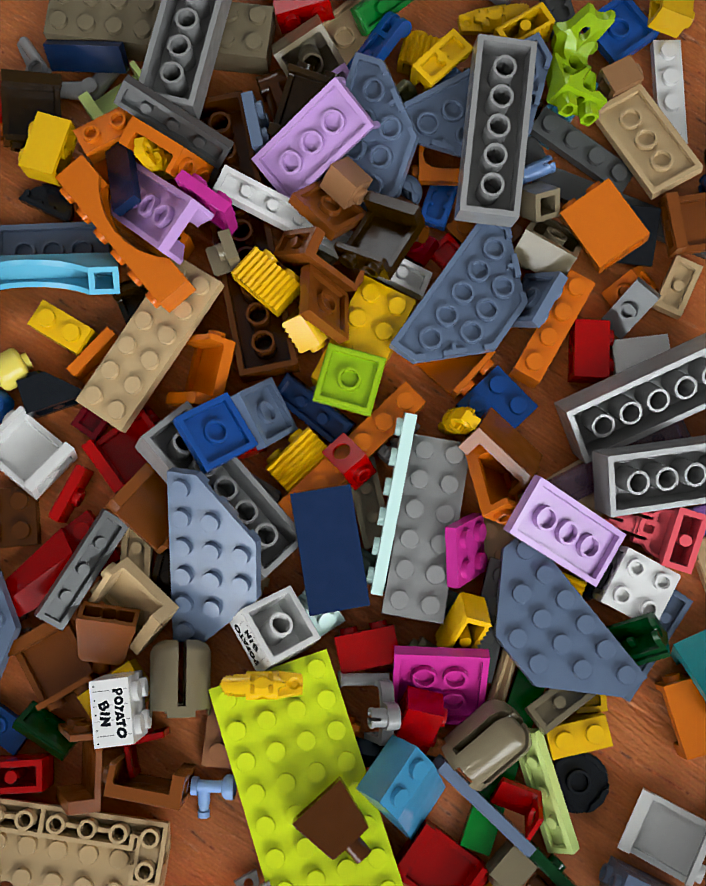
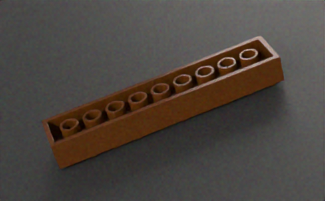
M243 91L205 98L200 121L234 142L219 169L214 167L210 174L207 187L211 190L224 165L261 183L259 168L251 160L255 152L251 146L241 97ZM232 205L238 223V228L232 235L240 261L254 246L258 247L261 251L267 249L273 254L275 247L270 224ZM209 221L214 245L221 243L217 232L222 231V229ZM231 272L220 275L221 282L224 285L223 294L232 340L236 342L234 351L239 376L243 383L286 375L287 372H300L295 345L292 343V338L288 337L289 333L285 332L286 328L282 327V323L289 317L287 308L277 317L233 279Z

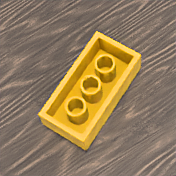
M364 275L362 284L358 287L349 303V340L338 344L331 338L329 343L387 358L386 366L393 353L389 345L415 310L417 300ZM327 347L311 376L313 385H317Z

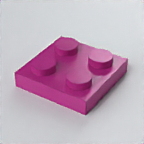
M182 169L175 178L178 188L213 213L214 217L210 221L222 230L229 228L232 236L238 228L232 200L222 191L214 192L207 187V182L198 174L193 173L191 176Z
M471 513L445 527L447 587L459 589L486 569L488 558L484 551V540L487 528L481 513Z

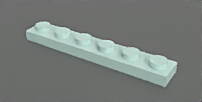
M404 412L403 418L397 417L394 435L399 436L397 448H391L388 465L394 467L392 477H386L383 495L388 496L386 508L380 507L377 525H381L382 530L380 537H374L371 554L377 556L375 566H369L366 578L367 584L371 585L370 592L374 595L383 596L417 414Z

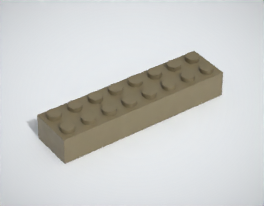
M49 0L43 34L47 40L123 42L128 60L144 62L161 0ZM240 2L231 3L213 70L257 75L270 72L272 59L271 45L274 43L276 31L274 6Z

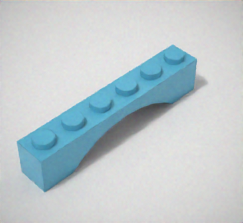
M110 252L0 255V290L23 287H51L78 291L88 295L120 294L119 263Z

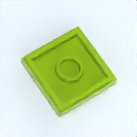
M328 343L312 401L371 417L387 358Z

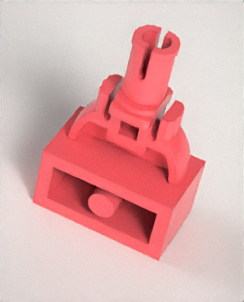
M678 507L640 513L649 516V519L633 514L618 516L620 520L609 517L604 518L618 529L643 536V539L630 536V541L641 545L645 552L653 557L654 561L663 566L692 574L706 531L705 514Z

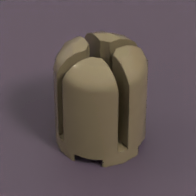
M188 639L183 643L182 702H178V640H163L154 645L150 652L148 705L150 717H152V711H162L164 714H167V718L196 717L197 710H206V714L211 715V698L208 691L211 689V650L209 645L198 639Z
M489 699L442 738L446 744L441 749L452 769L455 771L460 768L472 780L468 786L476 791H482L528 753L532 741L529 728L523 723L522 717L513 707L502 700Z

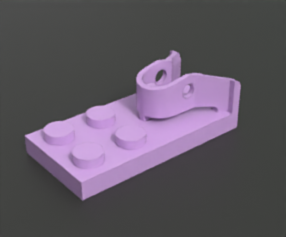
M335 76L251 158L276 191L288 198L291 197L292 193L316 182L327 172L332 163L340 160L372 129H378L381 126L378 121L371 119L345 86L346 80L344 77Z
M136 162L141 202L121 217L113 211L112 215L149 244L181 265L185 245L177 240L189 222L199 227L201 224L212 220L214 214L194 198Z
M538 475L533 476L503 528L509 534L570 571L573 576L595 587L599 584L627 535Z

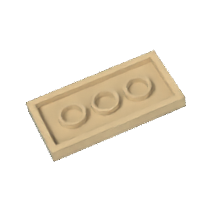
M641 83L607 101L598 111L599 118L595 121L596 125L651 200L702 173L703 164Z

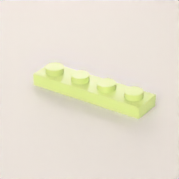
M529 728L532 745L529 752L518 761L526 786L539 790L542 793L544 820L540 825V830L547 852L574 855L580 847L545 737L538 728Z

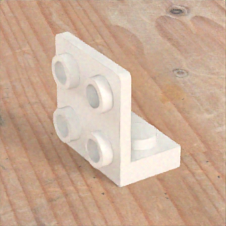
M620 545L611 561L613 568L609 578L602 589L595 588L592 594L593 599L631 618L654 612L659 620L681 578L680 574L630 547Z

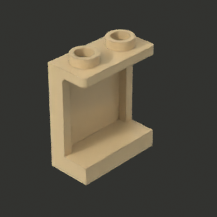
M126 557L118 564L115 562L110 563L101 572L100 575L103 578L91 588L92 596L88 602L98 603L104 601L107 605L141 609L135 631L137 636L129 647L138 655L158 637L179 609V606Z

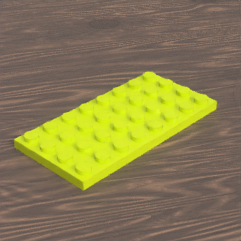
M327 649L270 669L301 673L303 676L302 695L275 700H246V697H228L222 691L223 689L220 688L221 685L209 689L210 698L265 882L269 880L271 886H404L380 811L356 789L367 771ZM339 776L345 782L369 827L360 837L371 849V852L359 864H356L346 851L335 860L330 859L292 825L293 819Z

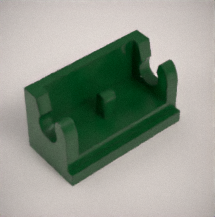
M654 612L606 626L638 666L671 657L667 632Z

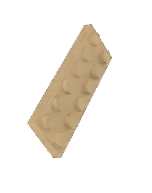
M172 259L171 261L197 290L170 313L162 306L154 307L145 297L75 400L123 433H126L224 288L222 282L184 259L181 265Z

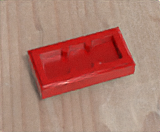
M79 464L75 465L48 514L49 518L56 522L67 523L75 506L78 507L83 502L86 496V491L84 490L94 471Z

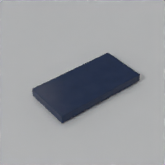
M351 484L290 494L309 616L369 606L370 600Z

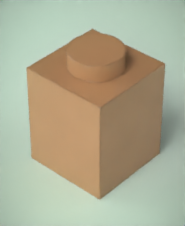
M630 54L600 70L596 78V82L599 84L597 89L609 101L642 83L644 76L641 66L635 63Z
M347 156L330 165L320 187L343 209H346L354 204L360 205L364 201V197L369 192L367 189L373 179Z

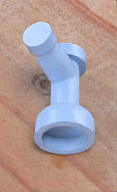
M233 774L225 775L223 780L200 779L199 776H192L190 794L198 796V818L207 819L210 817V793H221L225 800L235 799L237 785Z

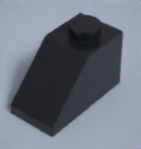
M33 371L27 373L26 378L16 381L26 414L35 419L80 404L75 400L82 389L47 372Z

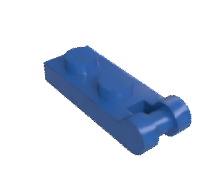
M392 11L387 12L357 52L384 61L400 39L407 37L411 33V22L405 18H400L398 14ZM353 58L351 59V61H350V62L348 63V65H347V67H348L349 70H350V68H351V64H352Z

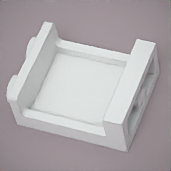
M19 406L16 410L9 411L4 416L0 425V470L37 500L72 465L78 456L75 448L66 441L64 443L61 442L35 419L27 415L23 406Z
M643 787L617 848L628 854L636 855L682 881L685 886H693L694 882L701 884L706 873V865L702 864L706 856V820Z

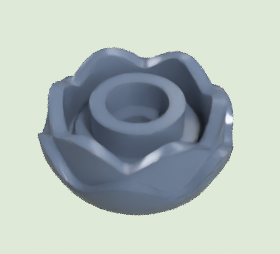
M407 174L400 195L418 205L422 198V186L414 176Z

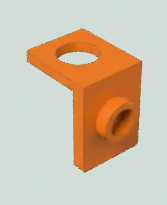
M638 266L624 274L601 294L612 307L638 277L643 281L645 280L654 290L658 287L644 268Z

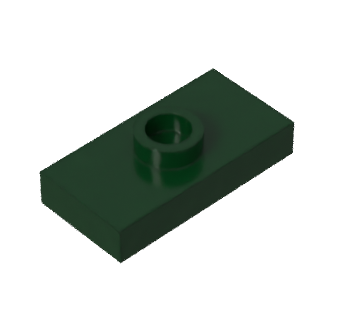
M33 700L13 722L12 728L63 761L78 742H69L58 730V724L66 723L47 709L37 711L35 706L38 703Z
M531 840L537 850L531 855L530 859L557 886H577L563 872L566 866L553 853L548 857Z

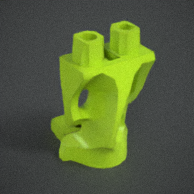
M589 2L568 21L556 22L553 25L554 35L551 42L553 58L546 76L549 89L546 99L547 103L556 106L558 114L564 117L578 116L580 124L587 127L599 118L598 111L607 103L604 95L600 91H596V73L591 71L592 66L587 63L588 56L593 55L598 50V43L596 41L614 23L616 17L615 11L611 9L606 12L597 11L594 5ZM584 27H590V28L588 29V31H586L585 33L581 34L580 31H581Z

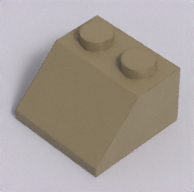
M318 14L271 45L273 56L287 77L289 73L287 70L288 63L297 65V61H302L314 66V72L324 75L325 70L333 71L345 62Z
M548 219L538 223L531 221L515 247L514 253H517L519 266L522 269H530L535 273L561 271L564 275H567L576 261L582 246L568 227L554 219Z

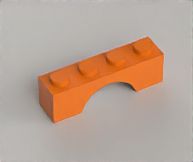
M571 269L566 275L568 280L563 287L561 296L554 302L549 311L548 319L540 328L535 329L509 373V376L532 389L542 380L596 284Z

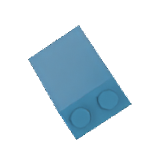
M393 734L356 787L373 806L410 840L414 838L446 788L434 763L417 746Z

